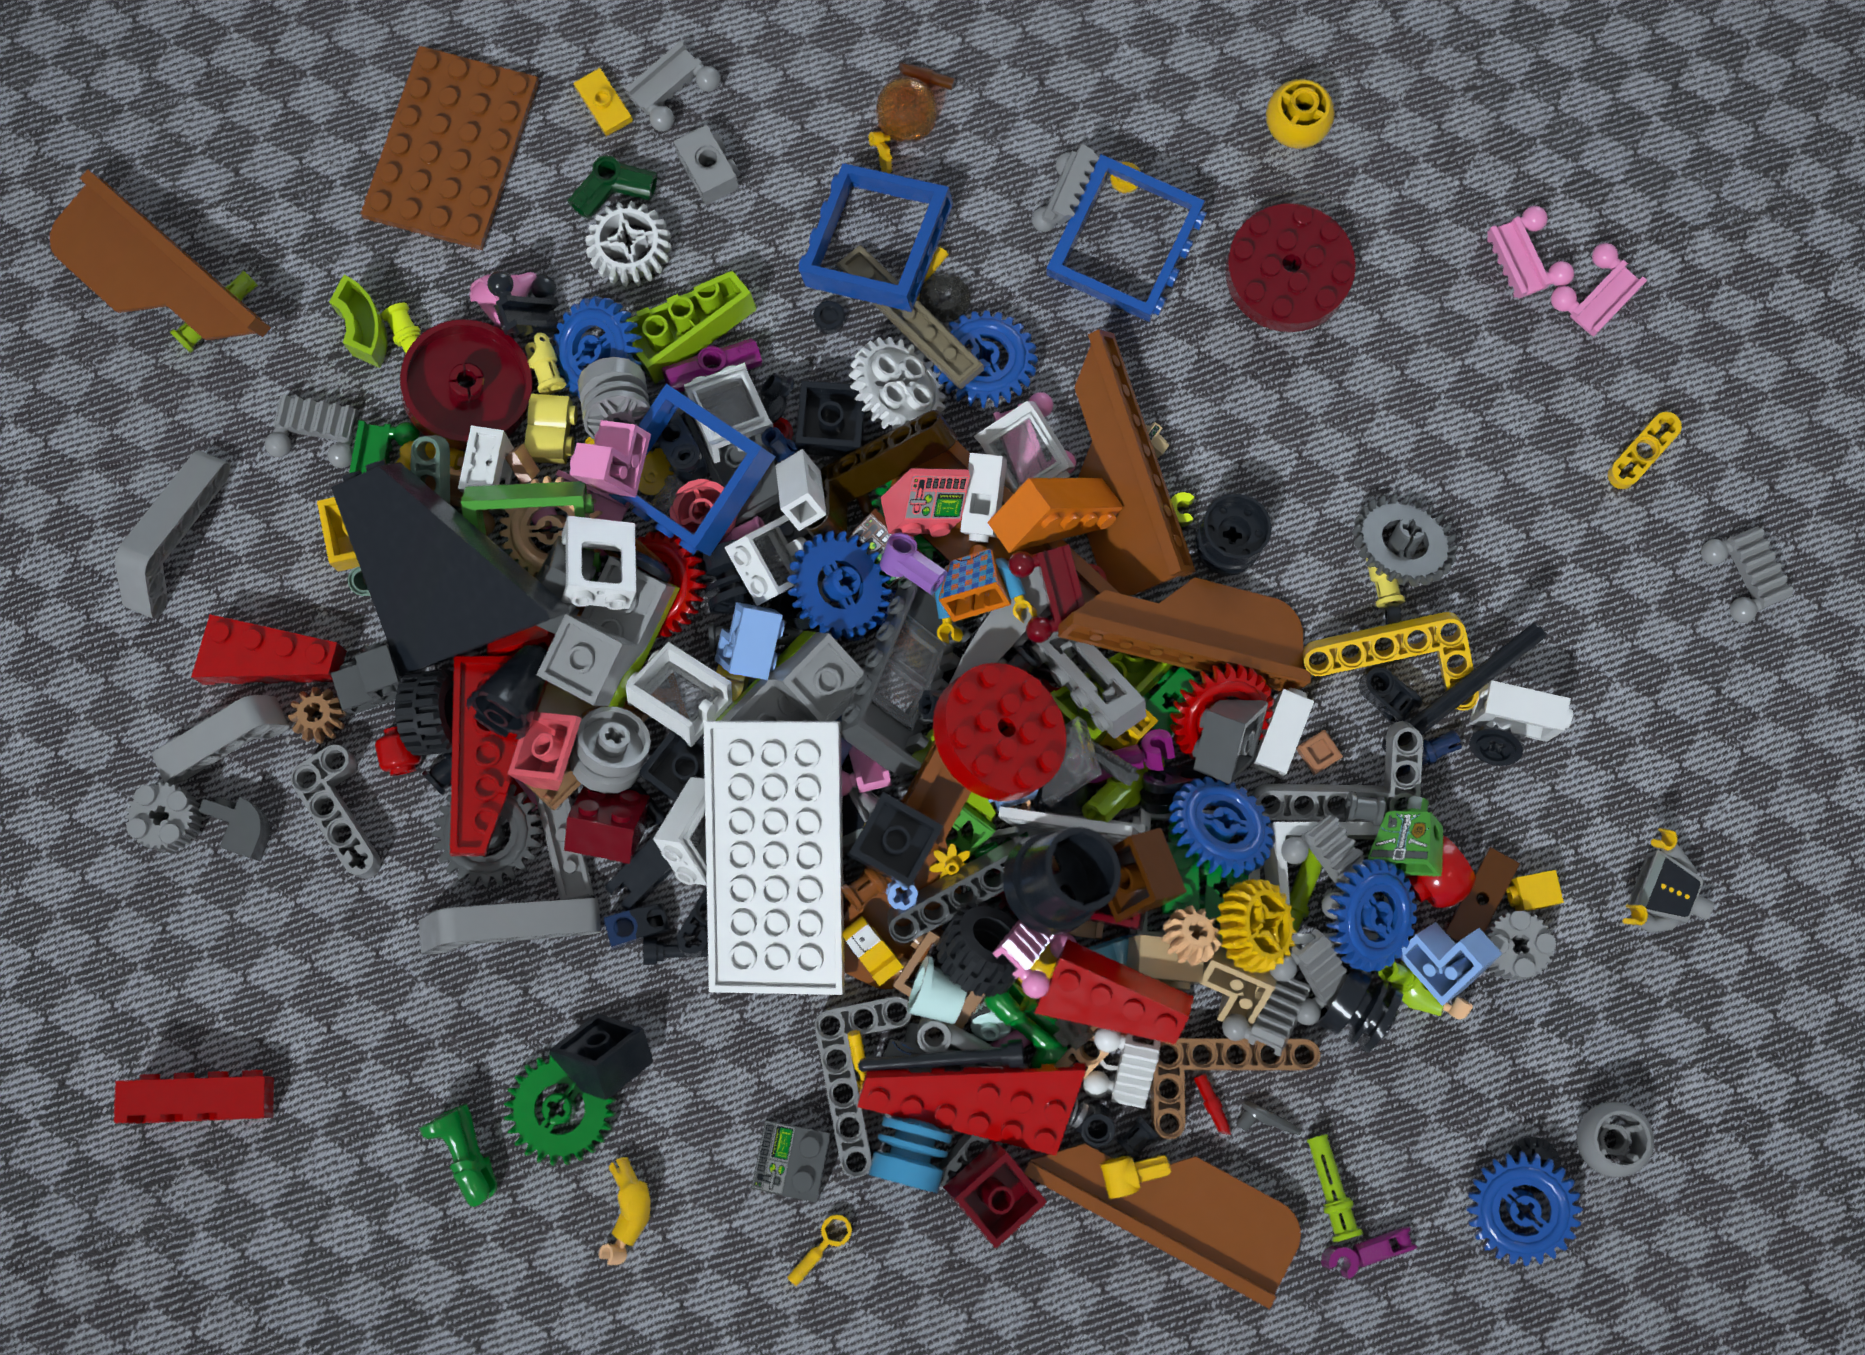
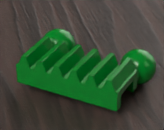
M359 421L349 473L355 471L367 472L366 465L380 460H385L386 465L389 464V453L393 449L392 439L400 446H403L405 443L419 438L420 431L411 422H402L394 427L390 424L377 426L367 424L365 421Z

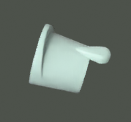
M926 956L914 981L907 1005V1012L954 1024L960 1015L967 992L962 990V986L958 983H952L949 980V974H944L941 969L935 967L932 957Z

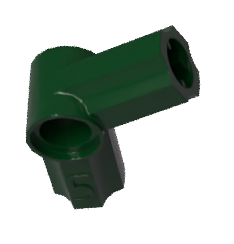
M604 155L595 160L592 172L567 201L579 215L590 220L610 195L615 193L651 201L657 188L658 174L657 172L619 163L616 158ZM606 172L615 173L611 178H602V175Z

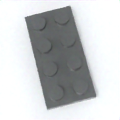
M740 385L702 405L705 410L731 427L756 418L744 388ZM689 414L684 415L696 444L707 462L712 480L725 488L747 453L738 451L735 445L729 444L718 448L720 462L714 463L695 418ZM763 432L749 437L750 440L773 454L761 441ZM775 459L739 511L735 528L756 516L761 517L780 506L776 474L777 462Z

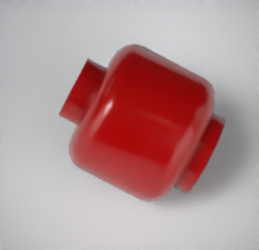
M397 726L383 730L384 736L378 738L375 742L380 769L390 772V776H398L416 771V765L421 763L422 755H413L405 748Z

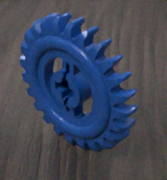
M594 296L591 300L587 298L582 299L580 304L574 303L571 306V312L563 314L565 322H558L557 329L560 333L553 336V340L557 342V345L553 346L558 359L556 365L559 366L558 372L560 377L565 379L566 382L564 388H569L570 394L578 396L579 399L577 382L581 372L584 370L583 366L586 364H591L602 358L619 357L629 359L641 365V362L632 358V354L643 352V349L632 346V343L641 339L642 336L630 334V331L637 327L638 324L635 322H625L632 314L628 311L619 312V310L623 309V305L614 303L610 298L602 299L601 297ZM594 326H598L605 331V334L602 336L586 335L581 339L582 335Z
M985 310L981 317H979L976 311H972L971 319L961 315L959 316L960 324L953 321L950 322L949 332L965 347L968 344L971 345V353L983 364L984 370L961 390L945 374L941 373L938 377L939 384L942 385L944 382L949 381L946 386V393L950 394L953 390L957 389V402L965 395H968V405L970 407L975 399L979 398L983 409L988 398H991L994 406L997 408L999 406V396H1003L1007 403L1011 402L1010 391L1015 392L1020 397L1022 395L1020 384H1024L1025 387L1030 386V378L1027 375L1035 376L1036 369L1032 365H1036L1038 362L1037 356L1033 354L1036 352V345L1029 343L1032 335L1030 333H1022L1024 325L1017 324L1013 326L1014 318L1011 316L1002 320L1001 312H997L994 317H991L989 310ZM982 338L1000 342L1007 350L1009 359L1002 371L999 369L1000 352L998 347L990 341H983ZM934 365V372H935L936 374H938L939 372H941V371Z
M829 531L826 533L824 540L821 534H817L813 538V543L810 540L804 542L803 550L795 552L797 561L790 563V569L796 574L787 577L788 582L795 585L794 588L788 590L789 595L797 596V600L792 605L794 608L802 607L803 609L799 615L800 618L809 617V627L811 629L820 625V633H829L831 630V635L834 639L840 638L842 633L845 638L851 639L855 633L862 636L866 633V628H875L877 623L872 619L880 620L885 616L878 608L883 609L890 604V602L883 600L881 597L892 592V589L882 587V584L889 581L891 576L880 575L879 572L882 570L880 564L874 563L880 552L876 551L868 555L866 552L870 542L857 547L858 535H854L846 542V531L839 533L836 540L834 538V531ZM836 563L844 564L845 566L838 568ZM821 569H823L826 575L822 581L823 594L830 601L838 602L841 609L832 607L820 595L817 582ZM859 590V596L856 602H854L851 595Z
M1204 777L1203 780L1193 779L1190 784H1184L1180 791L1174 795L1173 803L1169 807V811L1174 813L1169 817L1168 822H1178V824L1172 829L1171 835L1183 834L1177 843V847L1183 844H1190L1191 847L1185 857L1188 858L1192 854L1198 853L1197 867L1201 866L1206 860L1210 861L1209 874L1213 873L1221 865L1223 870L1221 873L1222 877H1226L1232 868L1234 870V878H1238L1244 869V874L1248 876L1254 870L1260 869L1264 861L1270 857V850L1274 846V842L1271 839L1274 831L1271 827H1268L1271 820L1268 816L1262 815L1265 811L1262 805L1257 806L1255 804L1257 799L1254 796L1248 797L1245 788L1242 787L1238 790L1234 782L1226 785L1221 780L1216 779L1213 781L1211 777ZM1208 806H1221L1212 814L1203 813V809ZM1234 835L1244 836L1243 841L1237 844H1227Z
M1382 859L1363 860V865H1352L1357 874L1353 872L1343 873L1349 879V884L1336 883V886L1342 889L1343 896L1331 895L1330 898L1336 900L1340 905L1339 908L1327 909V912L1338 916V920L1326 925L1330 928L1339 929V932L1336 935L1330 936L1329 939L1342 943L1341 946L1335 947L1334 951L1340 954H1347L1341 957L1343 962L1350 963L1352 968L1361 969L1365 972L1381 971L1385 966L1390 967L1395 961L1394 958L1399 959L1402 956V947L1407 948L1409 946L1407 938L1414 934V929L1411 928V925L1416 923L1417 917L1413 916V912L1417 910V904L1412 903V900L1415 898L1414 890H1409L1411 882L1408 878H1404L1405 874L1402 869H1398L1394 863L1385 862ZM1382 892L1388 899L1389 904L1375 900L1373 893ZM1363 929L1375 931L1379 938L1369 940L1364 934Z
M1523 1151L1519 1153L1518 1162H1514L1511 1155L1506 1153V1165L1504 1166L1496 1159H1492L1495 1171L1491 1172L1482 1167L1481 1171L1486 1180L1473 1179L1474 1185L1480 1191H1469L1467 1193L1470 1199L1477 1202V1204L1466 1206V1210L1469 1213L1477 1215L1468 1221L1469 1225L1481 1227L1475 1232V1238L1478 1240L1488 1238L1483 1245L1484 1249L1489 1251L1497 1247L1495 1252L1497 1259L1503 1258L1508 1253L1510 1264H1515L1519 1257L1522 1258L1525 1266H1529L1531 1257H1535L1539 1264H1543L1545 1253L1552 1259H1555L1557 1256L1554 1248L1558 1247L1562 1250H1567L1568 1247L1563 1241L1564 1238H1576L1570 1227H1579L1581 1225V1222L1574 1218L1573 1215L1581 1213L1583 1208L1580 1205L1572 1204L1580 1198V1193L1577 1191L1568 1192L1573 1187L1574 1180L1568 1178L1561 1181L1565 1175V1169L1559 1167L1556 1171L1552 1172L1554 1162L1551 1158L1547 1159L1541 1166L1538 1153L1533 1155L1531 1162L1527 1161ZM1520 1185L1535 1186L1544 1192L1550 1205L1548 1220L1545 1221L1541 1217V1206L1531 1192L1523 1189L1514 1191L1512 1188ZM1510 1193L1519 1203L1522 1202L1524 1205H1528L1529 1210L1541 1225L1534 1221L1528 1212L1525 1213L1523 1210H1519L1514 1199L1510 1195L1508 1196V1194ZM1504 1198L1506 1200L1507 1211L1515 1223L1524 1227L1533 1226L1537 1231L1522 1234L1507 1228L1500 1218L1499 1207L1501 1199Z

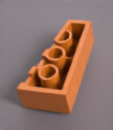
M1028 478L987 523L1007 551L1011 553L1088 532L1106 529L1116 521V515L1124 507L1102 478Z

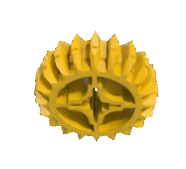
M1249 879L1230 886V891L1223 894L1224 902L1218 905L1221 916L1216 918V920L1220 923L1221 930L1217 933L1221 934L1223 938L1220 946L1227 948L1226 957L1234 960L1235 967H1241L1244 971L1251 973L1269 972L1275 969L1276 964H1284L1283 955L1290 956L1289 949L1295 946L1292 935L1297 932L1293 929L1292 924L1295 918L1291 917L1290 914L1292 905L1286 904V894L1280 893L1279 886L1272 885L1269 880Z

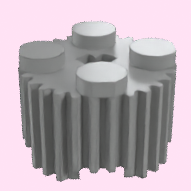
M158 782L157 785L151 783V786L143 785L132 796L134 801H129L128 804L131 807L126 808V811L129 812V815L125 816L129 820L126 823V830L129 835L136 839L139 844L162 853L173 854V851L177 852L178 848L184 849L185 844L190 845L191 839L195 840L197 834H202L200 828H204V825L201 823L205 818L199 812L198 807L200 803L196 802V797L192 796L187 790L167 782L165 784ZM168 813V820H162L163 816Z
M1513 911L1492 919L1484 934L1502 952V955L1489 966L1488 972H1495V977L1503 976L1504 980L1510 979V981H1519L1542 973V970L1547 968L1546 964L1551 963L1549 957L1554 956L1552 952L1556 948L1555 937L1551 935V931H1547L1549 926L1543 925L1542 919L1537 920V915L1531 916V913L1526 911ZM1515 940L1520 944L1521 949L1519 952L1512 950L1515 946L1513 942Z

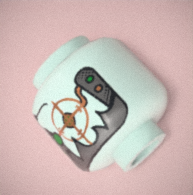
M985 994L968 1019L969 1029L980 1039L996 1041L1007 1036L1012 1027L1006 1026L1003 1021H1000L988 1009L984 1002Z

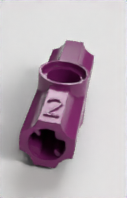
M750 338L723 348L715 346L705 347L696 357L662 367V373L665 383L681 393L685 391L684 384L691 382L697 377H706L720 372L727 366H737L745 363L746 369L750 370L762 366V358L756 341ZM717 365L718 367L711 369L706 366Z

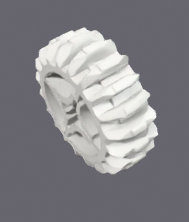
M632 201L628 204V208H623L622 203L618 202L617 210L613 212L611 208L606 206L605 217L596 214L595 220L598 225L589 224L588 229L592 235L586 236V244L590 246L586 249L588 257L592 258L590 261L594 269L599 268L598 272L602 278L609 275V280L613 284L621 278L622 285L625 287L629 284V280L634 279L635 284L639 286L641 284V277L645 276L648 281H651V271L661 274L662 267L659 263H668L669 258L666 253L672 250L671 243L668 242L671 239V235L668 230H665L667 227L665 220L658 219L659 216L655 210L648 213V208L644 203L636 209L635 203ZM629 225H637L643 227L646 230H648V232H645L644 229L634 230ZM619 228L614 236L608 237L614 230ZM626 234H628L633 244L630 246L631 254H629L628 248L625 246L627 242ZM651 247L648 254L638 261L639 256ZM609 256L624 258L628 263L616 262L610 259Z

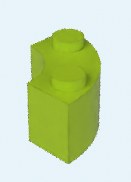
M343 275L329 301L336 313L345 320L346 333L343 344L352 356L381 368L387 350L385 322L364 288L352 278Z

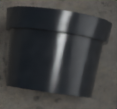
M1073 827L1059 832L1049 831L1035 834L1021 840L1009 853L1003 869L1004 893L1014 914L1032 930L1046 935L1066 934L1084 924L1095 911L1113 899L1120 884V863L1111 844L1094 830L1084 827ZM1053 856L1059 866V872L1054 875L1052 872ZM1067 886L1074 900L1066 896L1059 887Z

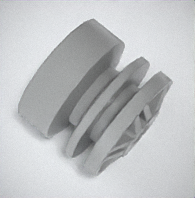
M602 358L589 364L581 372L577 383L585 431L592 439L595 438L597 431H599L601 420L636 424L637 426L640 424L650 409L645 375L638 364L625 358Z

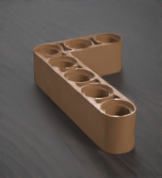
M1178 1038L1176 1044L1160 1042V1048L1163 1045H1169L1174 1049L1175 1060L1171 1064H1164L1158 1056V1062L1156 1063L1150 1086L1152 1129L1163 1139L1177 1138L1184 1131V1071H1303L1312 1069L1318 1064L1320 1060L1318 1046L1308 1039H1289L1281 1056H1276L1274 1063L1269 1065L1263 1062L1260 1055L1262 1048L1266 1044L1256 1041L1255 1045L1248 1043L1249 1040L1247 1039L1233 1041L1230 1039ZM1197 1045L1206 1047L1209 1052V1059L1203 1065L1195 1062L1192 1056L1193 1049ZM1231 1045L1239 1047L1243 1054L1241 1062L1237 1065L1232 1064L1227 1059V1049ZM1300 1045L1306 1047L1310 1053V1059L1305 1065L1298 1063L1295 1059V1050ZM1164 1079L1171 1080L1176 1086V1093L1170 1099L1162 1097L1159 1092V1085ZM1164 1114H1171L1176 1119V1129L1172 1133L1167 1134L1160 1128L1159 1122Z

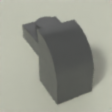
M216 797L215 802L203 799L199 812L229 823L220 848L261 861L270 836L269 821L263 810L242 797H239L237 804L220 797Z

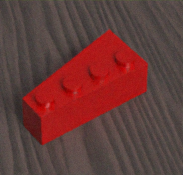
M209 614L191 678L202 685L263 682L265 684L278 682H333L331 673L340 670L339 667L344 663L347 650L337 642Z
M1067 939L1049 976V990L1046 995L1039 999L1034 1013L1176 1044L1189 1019L1194 996Z
M242 1070V1077H229V1071L208 1072L207 1078H195V1073H173V1079H161V1074L139 1075V1080L115 1081L114 1123L142 1124L273 1118L274 1077L263 1076V1070Z

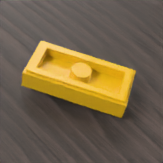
M601 68L573 83L606 137L633 122L630 113Z

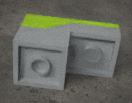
M609 556L597 582L621 583V559ZM636 566V594L630 608L612 610L607 607L588 605L581 616L565 614L538 670L537 676L594 706L623 707L627 700V681L632 674L641 671L680 588L660 580Z
M803 631L777 657L775 669L773 672L770 671L768 680L757 678L716 721H835L848 707L854 693V686L862 677L864 671L829 633Z

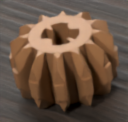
M312 687L310 696L304 691L300 692L301 703L291 702V706L297 712L288 715L290 721L296 722L292 730L296 734L302 733V739L307 742L314 737L317 743H323L325 734L331 739L336 738V733L333 729L335 727L339 729L345 728V724L339 721L338 718L347 715L342 708H339L341 705L338 696L333 697V691L328 688L321 693L318 687ZM315 711L323 713L320 720L313 718Z

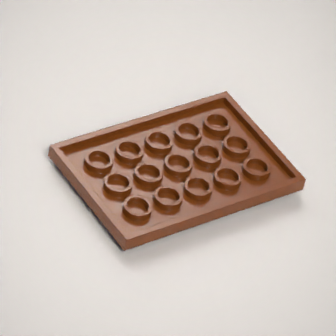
M419 46L360 213L363 219L483 251L539 85L538 77Z

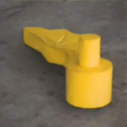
M870 132L869 144L876 146L878 149L882 172L891 174L892 156L890 148L884 143L890 142V136L884 135L883 132Z

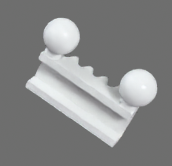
M1098 1028L1094 1036L1098 1049L1109 1053L1121 1048L1122 1053L1115 1080H1109L1107 1075L1101 1071H1092L1083 1080V1088L1086 1094L1093 1098H1100L1106 1094H1111V1102L1145 1109L1151 1081L1153 1080L1156 1063L1158 1062L1161 1041L1154 1040L1153 1045L1133 1042V1035H1123L1117 1031Z

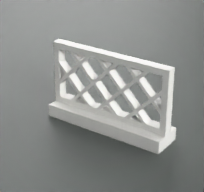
M1000 806L998 817L1012 827H1019L1021 834L1028 832L1029 836L1043 832H1059L1073 827H1084L1101 834L1111 846H1114L1130 835L1148 830V827L1142 824L1115 820L1107 823L1088 820L1084 816L1076 814H1058L1048 810L1045 813L1036 812L1034 808H1030V811L1021 810V806H1016V809Z

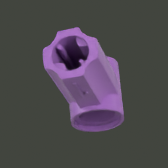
M894 533L889 537L880 560V567L886 574L892 577L905 576L931 595L938 590L948 573L918 552L916 541L905 533Z

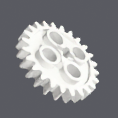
M879 337L874 342L869 341L854 356L856 359L850 364L853 370L849 373V377L856 380L850 386L851 389L859 391L855 400L864 401L865 405L862 411L871 410L873 412L871 420L875 421L880 418L883 429L890 424L892 425V430L928 411L937 410L941 413L946 408L942 402L947 396L940 392L945 387V384L940 385L936 381L940 372L936 374L931 371L930 368L933 366V363L931 361L925 363L922 352L918 355L915 354L913 344L905 348L902 339L894 344L891 337H888L885 341Z

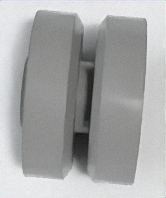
M600 707L590 711L580 722L571 750L569 763L572 773L584 786L600 793H619L630 788L639 778V770L642 768L651 743L649 730L639 717L619 707Z

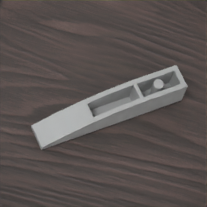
M1036 567L1031 575L1020 578L1026 592L1023 596L1026 601L1036 608L1037 616L1048 618L1051 615L1048 609L1050 606L1046 598L1039 567ZM1014 599L1011 600V605L992 610L966 649L950 683L975 666L986 663L1007 664L1008 661L1004 658L1012 648L1017 651L1018 646H1023L1029 639L1026 634V625L1033 618L1029 609L1025 608L1021 613L1024 623L1019 621L1013 614Z

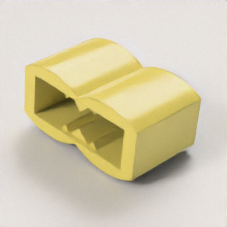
M531 394L528 406L525 447L534 462L567 464L568 456L573 455L574 437H569L571 425H576L577 406H573L569 396Z

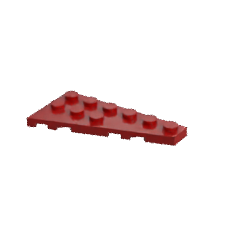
M454 656L450 820L451 856H486L514 778L508 775V771L519 740L515 739L518 734L509 733L507 737L498 735L474 718L477 711L472 705L469 710L466 706L470 694L512 656ZM548 681L545 682V685H544V688H543V691H542V694H541V696H540V699H539V702H538V705H537V708H536V711H535V712H538V709H539L541 700H542V698H543L545 689H546V687H547Z
M1073 1063V1067L1054 1068V1064H1041V1068L1030 1069L1010 1068V1066L963 1067V1071L945 1072V1068H931V1072L911 1073L908 1069L866 1071L857 1107L904 1119L911 1118L933 1124L937 1127L1056 1156L1086 1072V1063Z

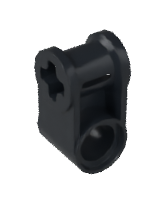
M1374 668L1359 681L1361 695L1375 706L1392 724L1399 721L1405 722V719L1416 707L1420 708L1424 704L1423 699L1412 688L1405 685L1387 668ZM1371 677H1377L1383 682L1382 692L1372 688L1370 683Z

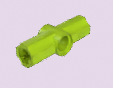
M1162 757V763H1163V767H1164V766H1165V762H1164V758ZM1143 762L1144 768L1136 770V773L1139 774L1138 780H1133L1130 786H1127L1115 777L1108 778L1107 783L1082 807L1083 816L1088 820L1109 823L1122 809L1136 806L1141 800L1140 791L1143 789V774L1151 769Z

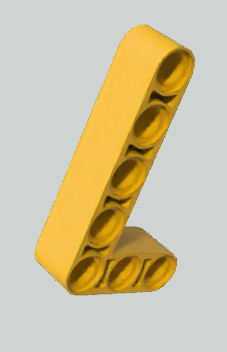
M1442 612L1309 642L1303 649L1304 666L1307 671L1311 670L1310 673L1314 676H1325L1437 651L1446 692L1474 670L1466 629L1460 618L1451 612ZM1454 623L1457 625V630L1453 635H1441V629L1445 624ZM1415 630L1423 631L1424 638L1419 643L1412 644L1407 641L1411 632ZM1383 637L1391 639L1392 643L1388 649L1380 651L1374 648L1378 639ZM1348 645L1359 647L1358 654L1352 658L1344 657L1342 650ZM1315 652H1323L1327 655V658L1322 664L1315 665L1309 661L1310 656ZM1462 655L1464 660L1460 666L1455 668L1447 666L1448 659L1451 656ZM1477 691L1456 709L1463 711L1473 708L1478 702L1479 692Z

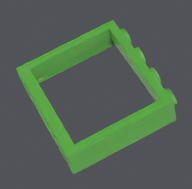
M581 481L466 486L461 499L463 517L484 535H486L483 517L484 509L574 505L576 517L590 518V513H594L592 494H587L586 484ZM586 548L594 552L593 548ZM595 552L593 566L597 567L592 579L594 582L598 581L597 572H601L600 552Z

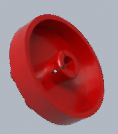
M986 663L975 666L950 683L937 701L933 717V733L938 753L952 776L974 794L994 801L1018 800L1046 785L1060 769L1066 751V730L1062 712L1042 683L1026 671L1004 663ZM1005 726H1008L1007 729H1005L1004 731H1002V732L1000 733L999 730H1001V729L1004 728Z

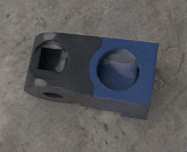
M664 903L643 908L639 907L604 917V924L612 950L671 930Z

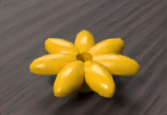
M951 843L948 847L947 855L939 850L934 851V856L939 863L931 865L929 870L931 872H942L940 878L948 874L955 875L960 867L967 864L963 862L970 856V851H962L957 855L956 846Z

